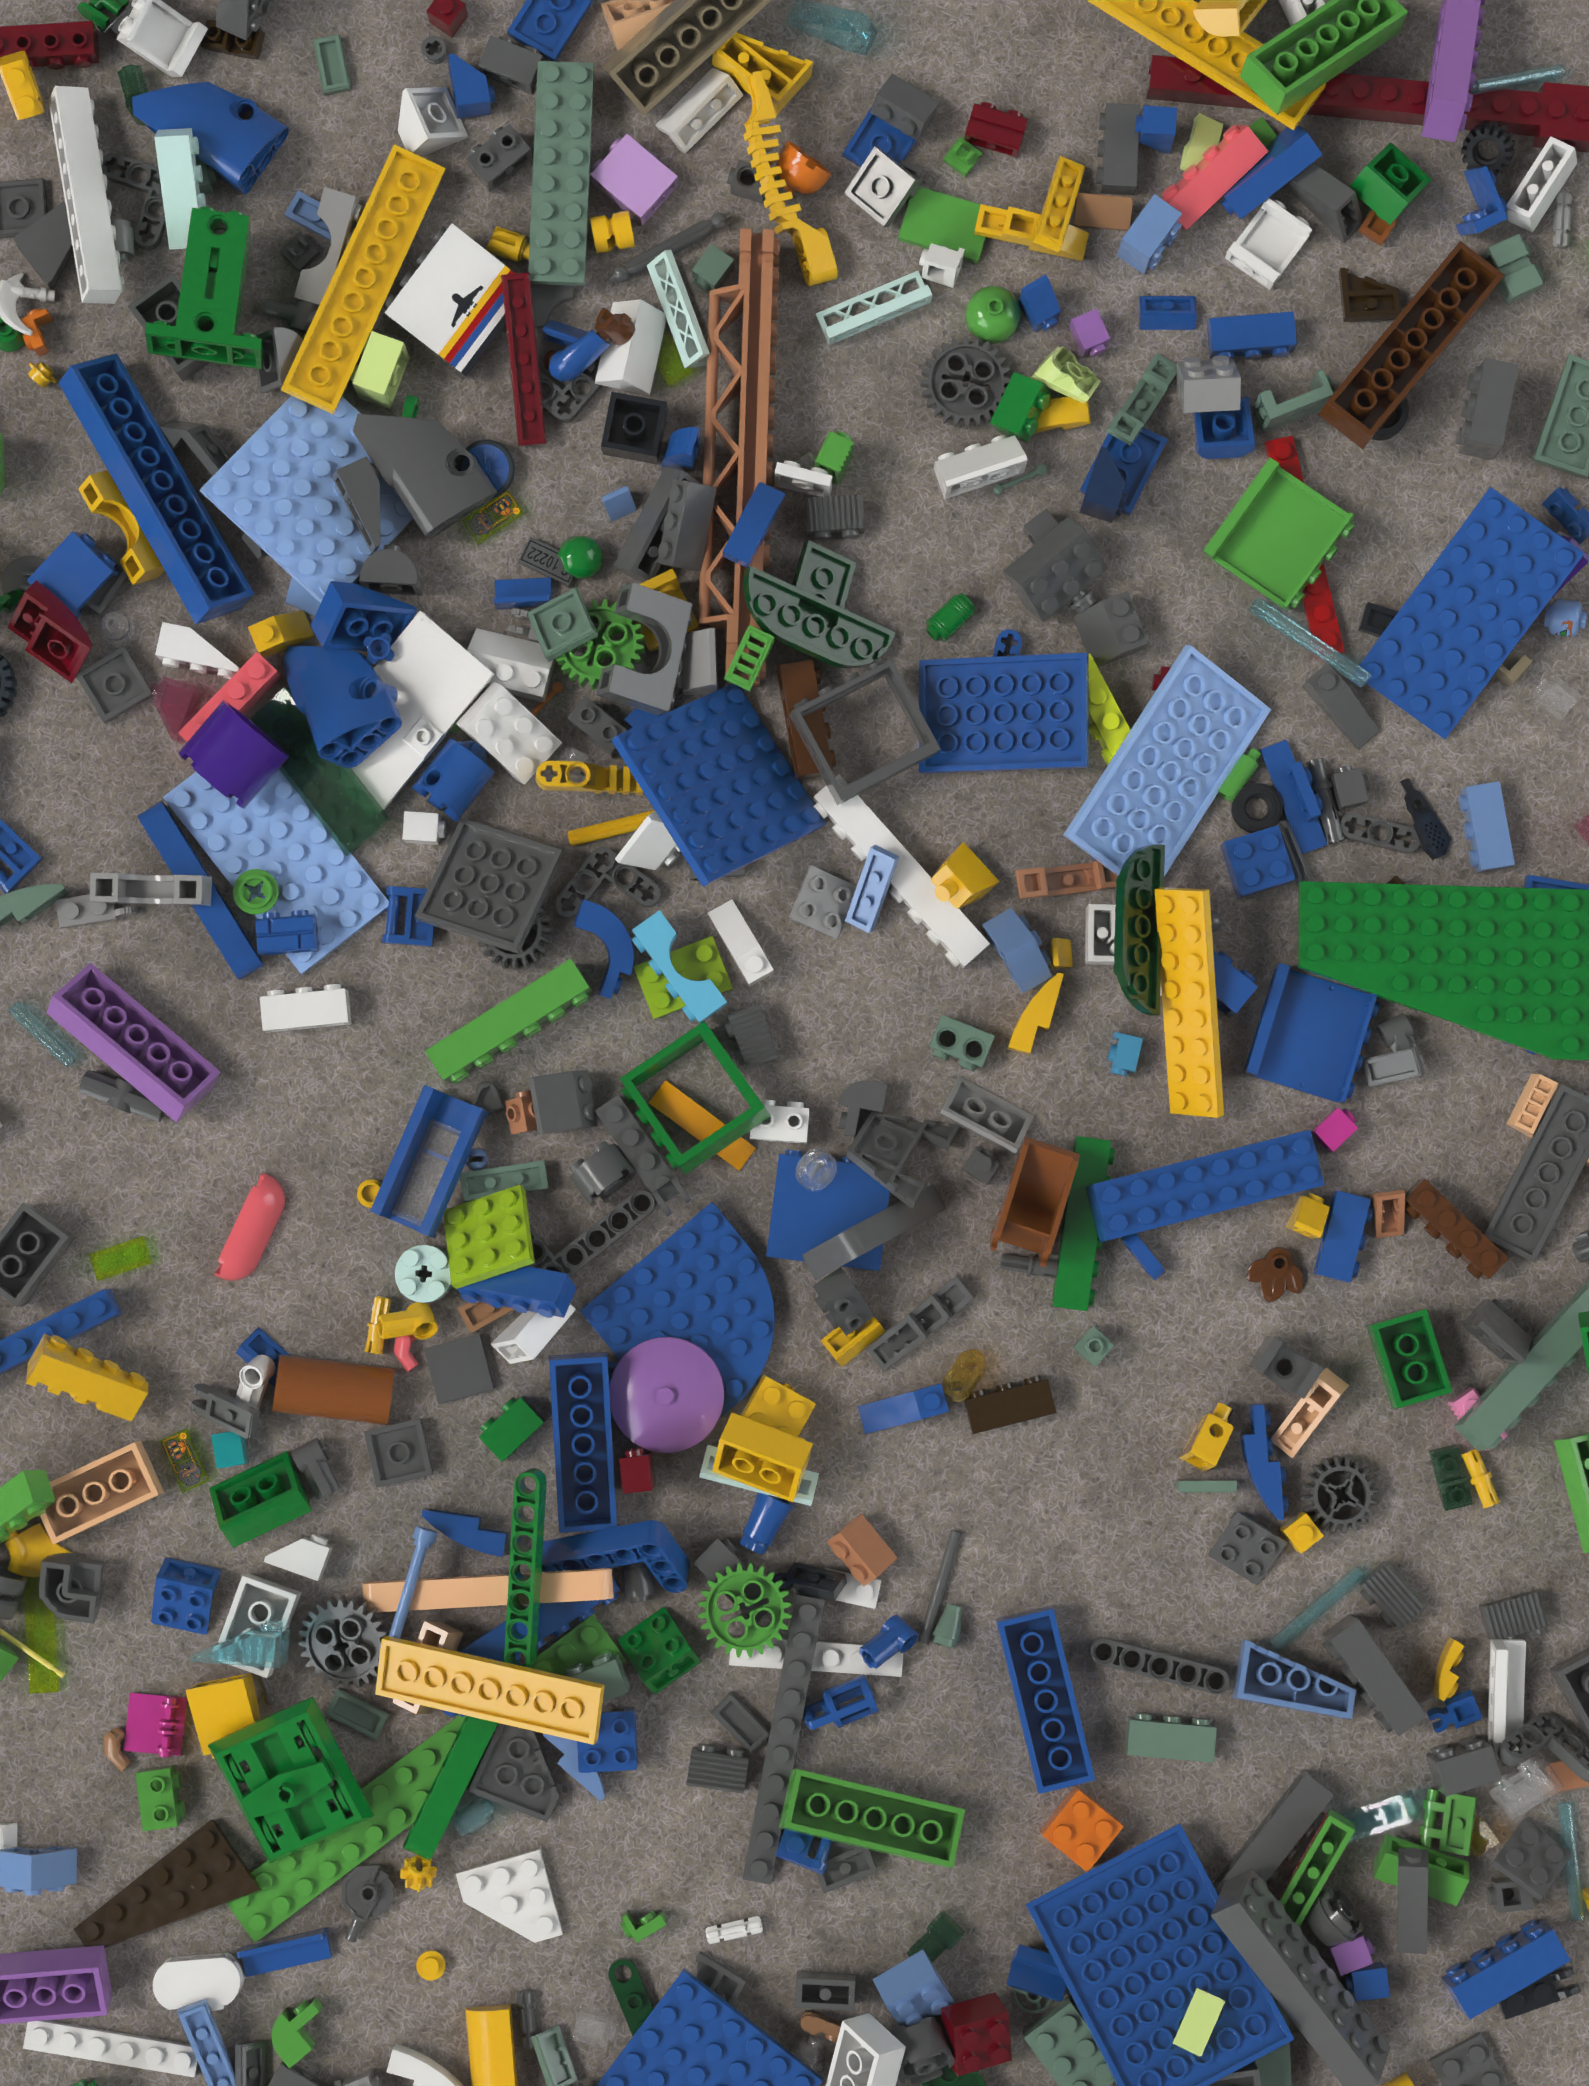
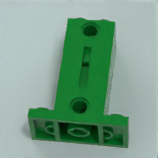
M202 206L199 209L192 208L176 326H171L170 323L165 321L146 322L145 337L148 354L262 370V339L250 333L238 335L251 241L249 216L239 211L219 212L207 206Z

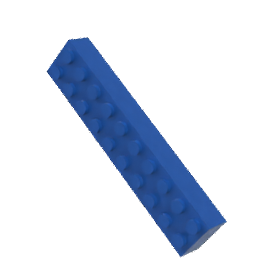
M118 354L71 365L59 381V385L195 624L241 610L254 595V592Z

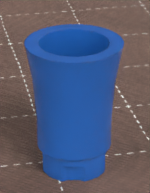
M757 1492L755 1503L743 1530L744 1534L740 1544L758 1554H765L768 1546L772 1545L778 1530L795 1504L782 1498Z

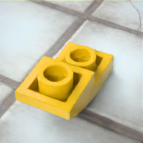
M1070 397L1050 399L1048 407L1042 411L1038 419V427L1034 434L1059 427L1069 430L1091 424L1088 401L1082 403Z
M1450 1637L1440 1655L1434 1680V1696L1442 1701H1445L1447 1697L1451 1698L1458 1688L1459 1684L1456 1681L1459 1676L1449 1670L1452 1666L1456 1667L1464 1655V1652H1462L1464 1645Z

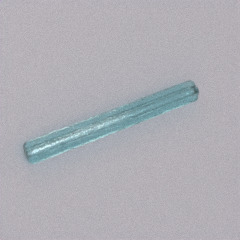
M1256 599L1250 606L1249 611L1325 664L1328 662L1334 670L1359 687L1366 685L1371 675L1369 672L1263 600Z

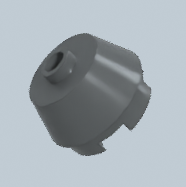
M1331 1886L1325 1891L1321 1890L1306 1915V1920L1312 1934L1329 1947L1354 1941L1356 1935L1363 1930V1925L1361 1921H1355L1351 1912L1354 1906L1340 1890L1333 1893Z

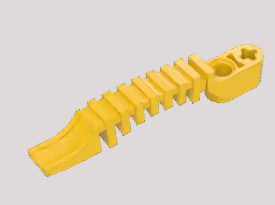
M754 71L751 76L746 77L752 98V112L748 121L744 124L746 133L743 136L744 140L749 142L747 152L753 158L750 161L751 167L756 168L757 171L754 175L756 182L760 181L761 184L759 188L760 195L764 194L766 198L763 201L764 206L769 208L771 212L768 214L769 219L779 224L774 228L776 235L787 232L792 236L801 271L808 286L836 280L838 271L827 232L823 227L814 229L798 219L796 213L801 211L800 203L785 206V202L793 198L791 191L782 194L778 192L779 189L786 186L785 179L774 180L776 175L782 173L781 166L770 168V165L779 160L778 152L766 154V152H771L773 148L779 146L778 139L763 141V139L774 138V135L781 132L780 125L759 127V125L769 124V120L775 119L776 115L764 78L760 71Z
M544 761L538 766L535 776L537 785L543 790L591 791L594 794L608 792L611 795L616 793H622V795H629L630 793H636V795L644 794L628 766H623V769H617V765L602 767L601 765L579 761ZM547 769L551 770L552 775H556L552 778L551 782H547L546 777L541 776L545 774ZM573 770H580L584 773L585 780L581 783H575L570 779L569 774Z

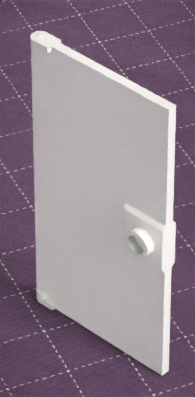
M421 610L391 646V650L395 654L393 660H380L373 668L383 682L397 689L398 697L395 704L402 721L399 730L361 764L353 768H344L322 759L318 754L315 742L304 754L306 759L318 767L376 819L379 818L495 675Z

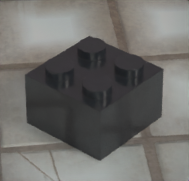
M611 392L601 443L603 455L658 465L668 415L667 402Z

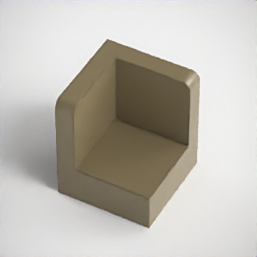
M1511 651L1494 675L1510 687L1533 661L1525 654L1519 658Z

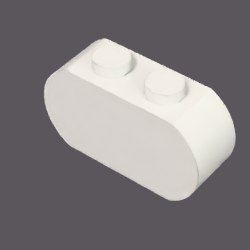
M229 1952L170 1957L161 1965L154 1976L153 1992L157 2001L168 2010L177 2009L178 2011V2008L205 1998L211 2011L222 2010L224 2005L231 2003L241 1991L245 1979L244 1969L238 1958Z

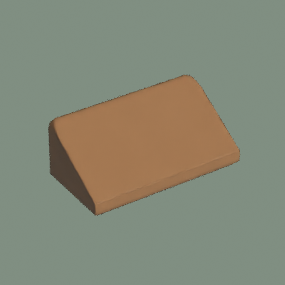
M1078 193L1075 204L1074 226L1128 231L1131 222L1133 198Z

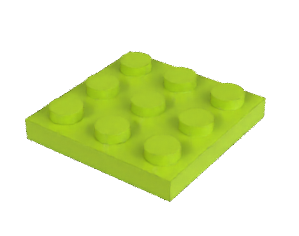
M521 1184L445 1210L443 1216L451 1285L454 1288L458 1289L535 1263L526 1191Z

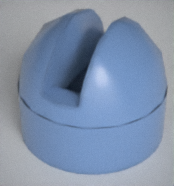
M479 1148L471 1149L465 1163L466 1166L474 1171L484 1169L488 1162L487 1154ZM483 1156V1162H469V1157Z

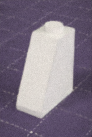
M570 1304L564 1318L557 1316L547 1318L531 1311L522 1313L491 1345L509 1364L534 1360L576 1309Z

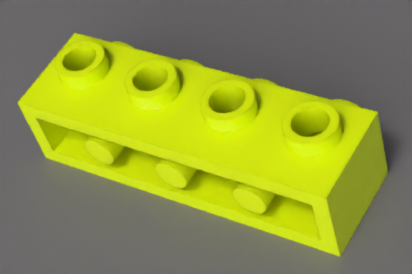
M1088 654L1089 732L1095 741L1099 740L1103 748L1101 751L1102 757L1108 765L1130 732V728L1091 654Z

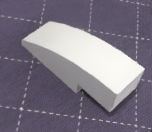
M395 2044L393 2047L387 2073L414 2080L413 2086H464L446 2068L431 2058L399 2044Z

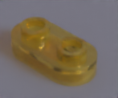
M969 1349L962 1352L944 1377L942 1388L948 1400L960 1402L967 1399L986 1372V1360L980 1351ZM970 1366H977L975 1369H968ZM957 1387L962 1388L959 1391H953Z

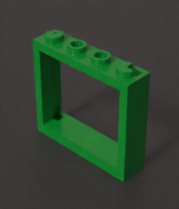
M705 1021L619 1078L625 1086L621 1092L629 1104L635 1101L640 1108L636 1111V1114L644 1126L650 1123L655 1130L650 1133L659 1148L665 1145L670 1152L665 1155L674 1169L680 1167L685 1175L770 1117L760 1099ZM704 1041L750 1108L681 1154L636 1087Z

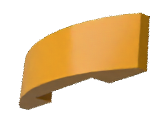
M666 1080L649 1101L650 1105L700 1142L725 1125ZM740 1137L718 1152L717 1155L740 1171L756 1148Z

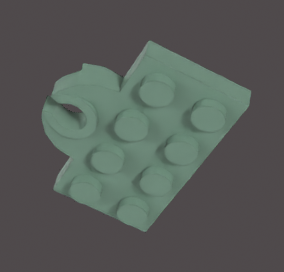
M1569 354L1558 381L1532 461L1586 479L1589 474V361Z

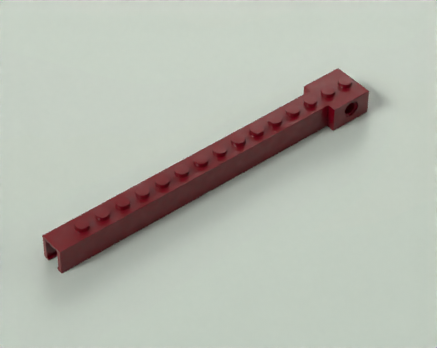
M1152 55L1148 73L1150 75V83L1146 99L1260 110L1181 59ZM1340 73L1326 82L1325 89L1306 114L1423 126L1429 82ZM1544 82L1538 92L1473 86V90L1468 91L1470 94H1473L1470 111H1464V114H1467L1464 130H1473L1476 125L1480 123L1482 126L1486 121H1489V125H1492L1495 121L1499 122L1497 127L1502 128L1503 125L1507 127L1506 133L1511 131L1514 135L1533 136V147L1544 148L1549 138L1553 137L1574 147L1577 152H1589V86Z

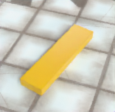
M1059 157L1033 239L1034 243L1059 253L1064 242L1086 166L1065 157Z

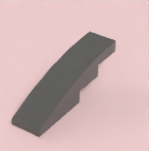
M956 1275L866 1348L867 1352L879 1367L885 1371L972 1301L976 1295L960 1275Z

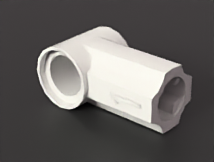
M258 1355L241 1369L239 1374L240 1384L235 1399L259 1410L268 1381L276 1370L275 1363L270 1357Z

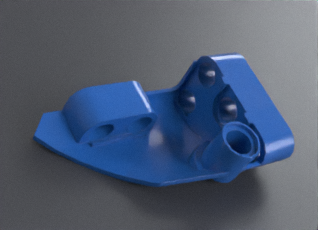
M210 82L177 85L132 97L133 115L144 122L153 133L156 134L157 130L192 128V135L198 138L199 154H195V157L213 168L220 179L244 195L251 190L289 133V127L257 107L252 100L241 98ZM244 112H254L250 119H241Z
M318 646L287 647L282 660V666L297 708L306 715L318 754L322 759L344 768L356 767L399 730L402 721L395 704L398 697L397 689L383 682L362 653Z

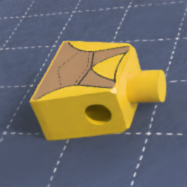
M1217 1403L1212 1414L1208 1413L1202 1416L1180 1459L1204 1472L1215 1467L1234 1429L1233 1425L1227 1423L1233 1409L1225 1404ZM1210 1429L1214 1431L1215 1437L1211 1435Z

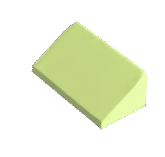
M1196 1988L1172 2044L1201 2057L1225 2000Z

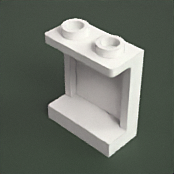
M133 0L131 4L133 9L129 17L126 16L119 25L118 30L120 33L117 40L170 77H182L208 28L200 22L192 23L161 0Z
M1269 198L1263 202L1262 207L1237 241H1234L1228 249L1225 259L1268 290H1271L1308 240L1312 229L1304 218L1293 216L1286 211L1287 208L1283 203L1278 200L1272 201Z

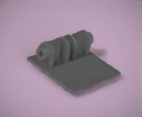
M1234 1512L1229 1519V1525L1208 1556L1258 1585L1288 1541L1248 1518L1243 1513Z

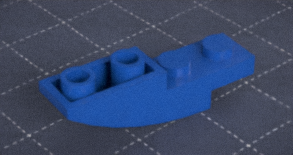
M1249 1404L1251 1433L1240 1434L1245 1465L1250 1480L1265 1507L1275 1519L1284 1520V1513H1288L1287 1495H1282V1484H1286V1471L1284 1466L1280 1467V1461H1268V1456L1273 1454L1272 1440L1267 1438L1266 1427H1270L1269 1409L1265 1410L1264 1404Z

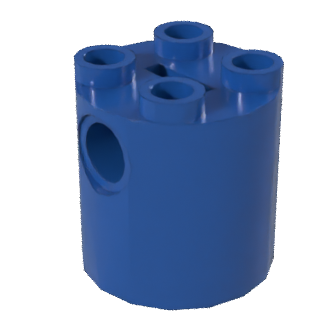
M450 738L412 788L424 798L429 795L430 797L427 801L440 811L445 807L444 813L455 822H458L495 772L488 766V752L472 740L456 742Z

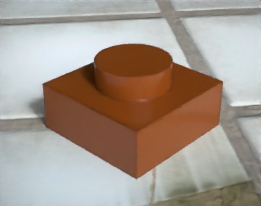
M1371 210L1358 232L1379 246H1382L1398 220L1396 219L1389 225L1386 221L1380 219L1376 212Z

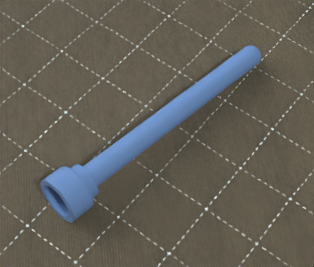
M420 1526L415 1527L412 1538L415 1539L414 1545L416 1547L391 1627L390 1637L401 1638L427 1548L430 1549L431 1544H435L437 1531Z

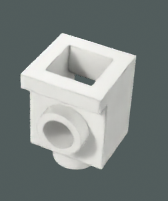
M931 243L929 249L924 248L920 257L919 265L923 266L921 278L953 288L962 267L965 249L959 247V250L955 251Z

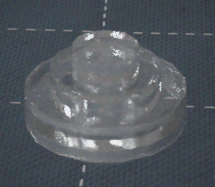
M819 1148L810 1150L799 1160L795 1176L797 1181L807 1190H821L834 1179L837 1172V1163L835 1158L826 1150Z

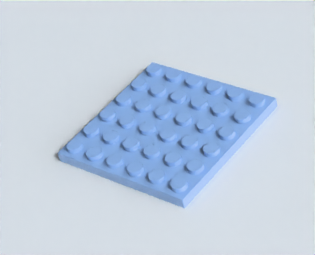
M291 396L200 489V492L321 603L331 581L353 583L360 576L365 560L373 554L370 552L332 477L337 469L364 457H367L370 463L373 462L353 433L357 415L361 413L343 396L334 415ZM381 474L378 479L380 482L381 545L377 551L383 550L384 545H389L414 519L394 488L387 484Z

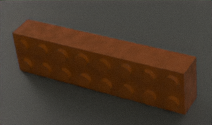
M1460 241L1328 399L1319 416L1361 449H1364L1493 293L1505 275Z

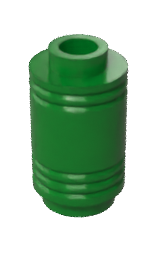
M963 593L953 595L926 621L928 626L926 632L934 641L941 640L946 642L949 637L974 615L973 612L976 610L974 604Z

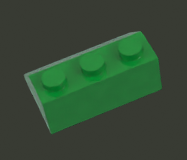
M288 1451L209 1488L219 1528L233 1548L312 1511L307 1492Z

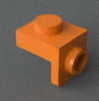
M34 309L21 319L23 324L33 331V334L31 336L23 334L22 336L29 351L34 350L40 357L49 353V350L39 327L53 322L54 319L48 309Z

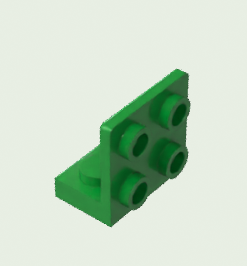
M662 1607L618 1638V1642L642 1682L655 1695L702 1662L697 1652L687 1643L665 1607Z

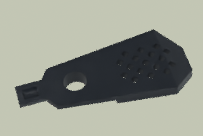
M1407 778L1400 781L1406 792L1404 796L1406 807L1415 823L1413 826L1423 850L1432 860L1444 856L1451 838L1422 793L1414 789L1410 779Z

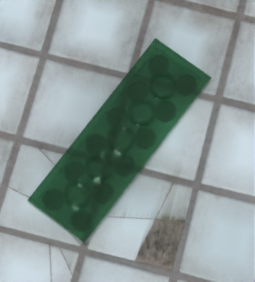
M283 688L250 718L254 724L289 755V758L280 767V771L346 856L353 854L391 820L351 768L341 767L319 756L306 715L297 708L289 688Z

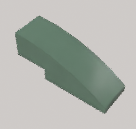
M43 884L22 888L0 896V927L14 917L22 924L27 923L55 903V900L68 894L70 890L63 884Z

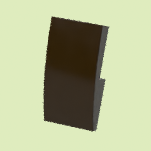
M216 20L206 21L205 27L208 29L201 42L202 48L242 58L259 60L265 32L261 29H258L256 32L253 31L248 39L244 40L217 28Z

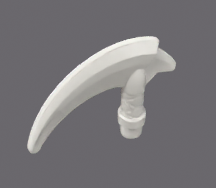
M20 273L8 280L0 281V317L13 329L31 336L33 331L25 326L17 315L16 302L18 298L24 297L40 300V302H54L55 290H48L43 287L41 289L24 287L21 284L24 274Z

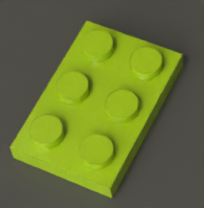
M713 936L671 951L670 959L672 966L682 977L692 981L711 979L721 994L733 990ZM651 960L633 966L652 1017L655 1020L681 1010L686 1005L680 997L673 998L665 987L669 983L663 973L657 976L648 963Z

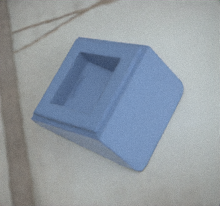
M628 486L613 491L602 498L603 505L611 521H616L636 511V506Z

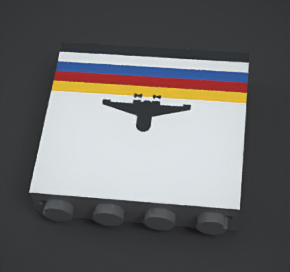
M451 224L448 229H445L443 226L432 239L437 244L431 252L427 249L423 251L416 261L420 265L414 274L408 271L399 283L403 289L397 297L391 294L384 303L383 308L386 311L382 317L386 319L388 316L456 369L455 374L464 380L506 324L501 275L516 273L458 227Z

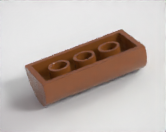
M279 1354L272 1412L387 1425L393 1390L394 1368Z

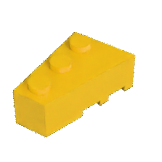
M737 32L718 48L712 57V65L718 70L729 74L735 84L749 95L751 94L746 77L751 76L754 71H760L767 85L776 116L809 80L813 69V61L798 59L788 55L789 52L782 49L778 51L764 46L763 42Z

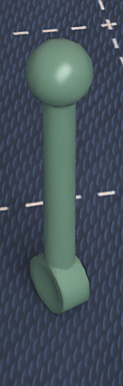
M1040 464L1034 471L1005 484H996L993 487V491L995 494L1001 495L1005 489L1036 475L1043 476L1048 471L1047 466Z

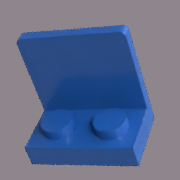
M1487 166L1465 170L1464 175L1478 209L1462 216L1464 221L1456 225L1460 235L1476 234L1508 219L1506 215L1507 205L1503 197L1497 193L1495 188L1496 178L1493 172Z
M165 1557L156 1577L151 1622L157 1625L206 1635L209 1630L213 1594L220 1581L222 1569Z
M635 1707L623 1708V1711L601 1712L598 1742L592 1745L577 1741L578 1769L580 1773L637 1770L638 1749Z

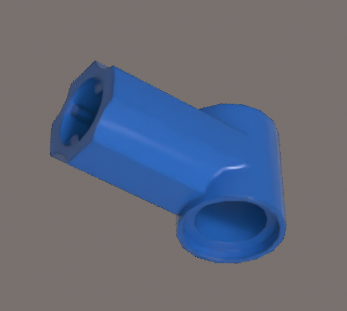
M896 1614L884 1623L876 1636L860 1647L859 1653L863 1661L870 1668L877 1669L897 1652L905 1653L915 1644L919 1635Z

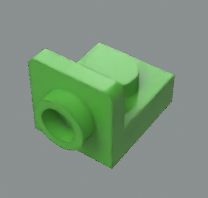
M652 1910L638 1919L640 1924L636 1925L631 1914L627 1911L623 1913L622 1919L624 1922L620 1923L628 1939L633 1937L635 1942L638 1943L666 1926L668 1920L663 1911L655 1914Z

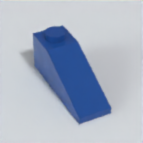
M941 1383L857 1406L865 1434L949 1412Z

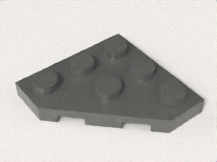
M498 1723L469 1782L468 1792L548 1822L559 1798V1793L534 1731Z

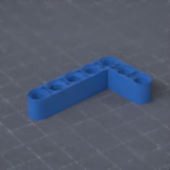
M648 1520L543 1541L542 1572L613 1568L645 1562L665 1590L679 1593L687 1588L690 1561L666 1526L659 1521Z

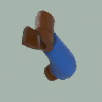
M602 308L596 319L595 329L597 332L593 329L565 350L558 352L550 350L544 356V367L550 370L553 378L565 382L576 379L611 346L608 340L612 341L615 345H622L631 339L635 332V325L631 321L632 318L625 313L612 314L609 310Z

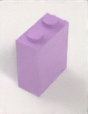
M626 134L622 139L618 138L609 148L610 153L604 160L599 159L593 165L590 171L591 183L623 211L628 210L629 216L643 226L679 185L678 176L631 136Z

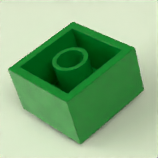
M1390 142L1365 166L1349 188L1354 190L1357 198L1376 212L1380 219L1391 225L1416 200L1432 179Z

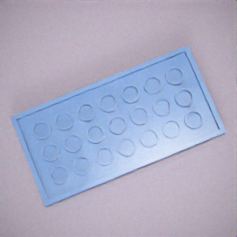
M1185 645L1063 835L1117 876L1120 874L1127 858L1135 850L1149 845H1165V876L1218 794L1219 788L1245 752L1271 709L1194 647Z
M283 766L280 767L245 809L236 804L238 798L233 796L230 799L224 796L197 772L193 773L163 797L232 886H234L237 878L245 871L251 869L264 870L274 877L279 891L275 906L268 910L267 913L276 912L280 913V917H289L292 911L308 910L309 915L316 917L319 950L286 954L302 975L388 909V899ZM262 884L257 888L250 887L249 885L246 886L252 893L251 900H254L255 897L266 898L261 892ZM264 913L256 914L255 916L258 919H263Z

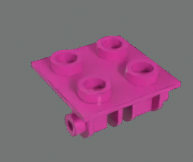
M130 1692L123 1751L159 1754V1757L181 1756L187 1698Z

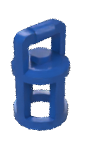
M861 1674L854 1679L825 1689L823 1691L824 1699L806 1706L803 1716L805 1724L811 1730L831 1722L838 1728H841L848 1723L870 1714H875L879 1712V1709L865 1675ZM864 1694L865 1696L862 1699H859L842 1707H840L839 1705ZM824 1712L823 1715L815 1717V1713Z

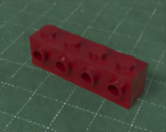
M93 21L0 26V57L26 51L29 66H31L33 71L36 70V67L43 66L54 70L62 69L64 65L87 68L92 66V63H99L98 30Z

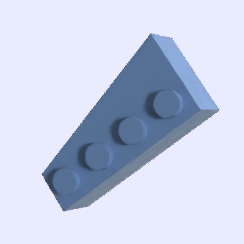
M1248 1640L1241 1641L1233 1699L1335 1718L1352 1719L1356 1695L1355 1689L1255 1645Z

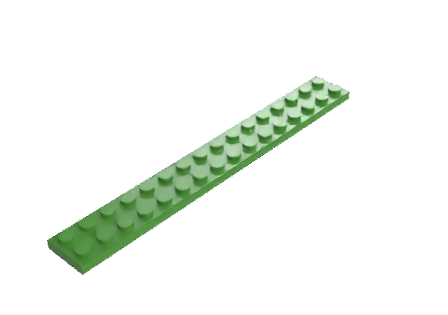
M592 1614L536 1657L534 1664L529 1668L550 1673L556 1672V1674L563 1675L568 1667L580 1662L587 1666L593 1663L594 1657L610 1651L611 1655L618 1653L622 1664L627 1661V1658L596 1616ZM458 1715L361 1789L374 1817L269 1864L267 1860L251 1872L262 1891L249 1894L226 1904L255 1943L413 1824L466 1715L464 1717Z

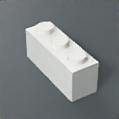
M1553 137L1549 138L1507 203L1506 212L1509 222L1533 233L1577 165L1574 147Z
M341 984L325 985L322 991H313L312 987L296 988V993L284 994V990L267 991V996L260 997L262 1029L266 1033L351 1024L349 991L345 988L341 989Z

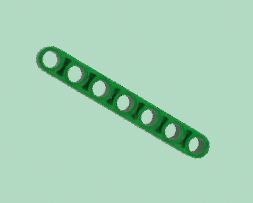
M531 1468L521 1473L514 1482L504 1650L505 1663L528 1668L534 1664L537 1657L547 1486L545 1474L536 1468ZM526 1476L532 1477L535 1480V1490H530L525 1485ZM524 1506H530L533 1509V1519H529L524 1515ZM522 1535H527L532 1539V1548H527L523 1545ZM521 1564H525L530 1568V1577L522 1575L520 1572ZM519 1593H523L529 1598V1606H524L519 1602ZM517 1622L526 1625L527 1635H522L518 1632ZM519 1651L525 1655V1664H521L516 1660L515 1652Z
M471 1716L465 1717L408 1832L403 1849L425 1859H431L498 1724L497 1722Z

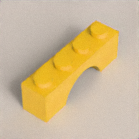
M105 470L89 475L78 490L91 513L101 514L112 519L124 532L127 540V551L119 562L132 585L160 577L165 570L109 471Z

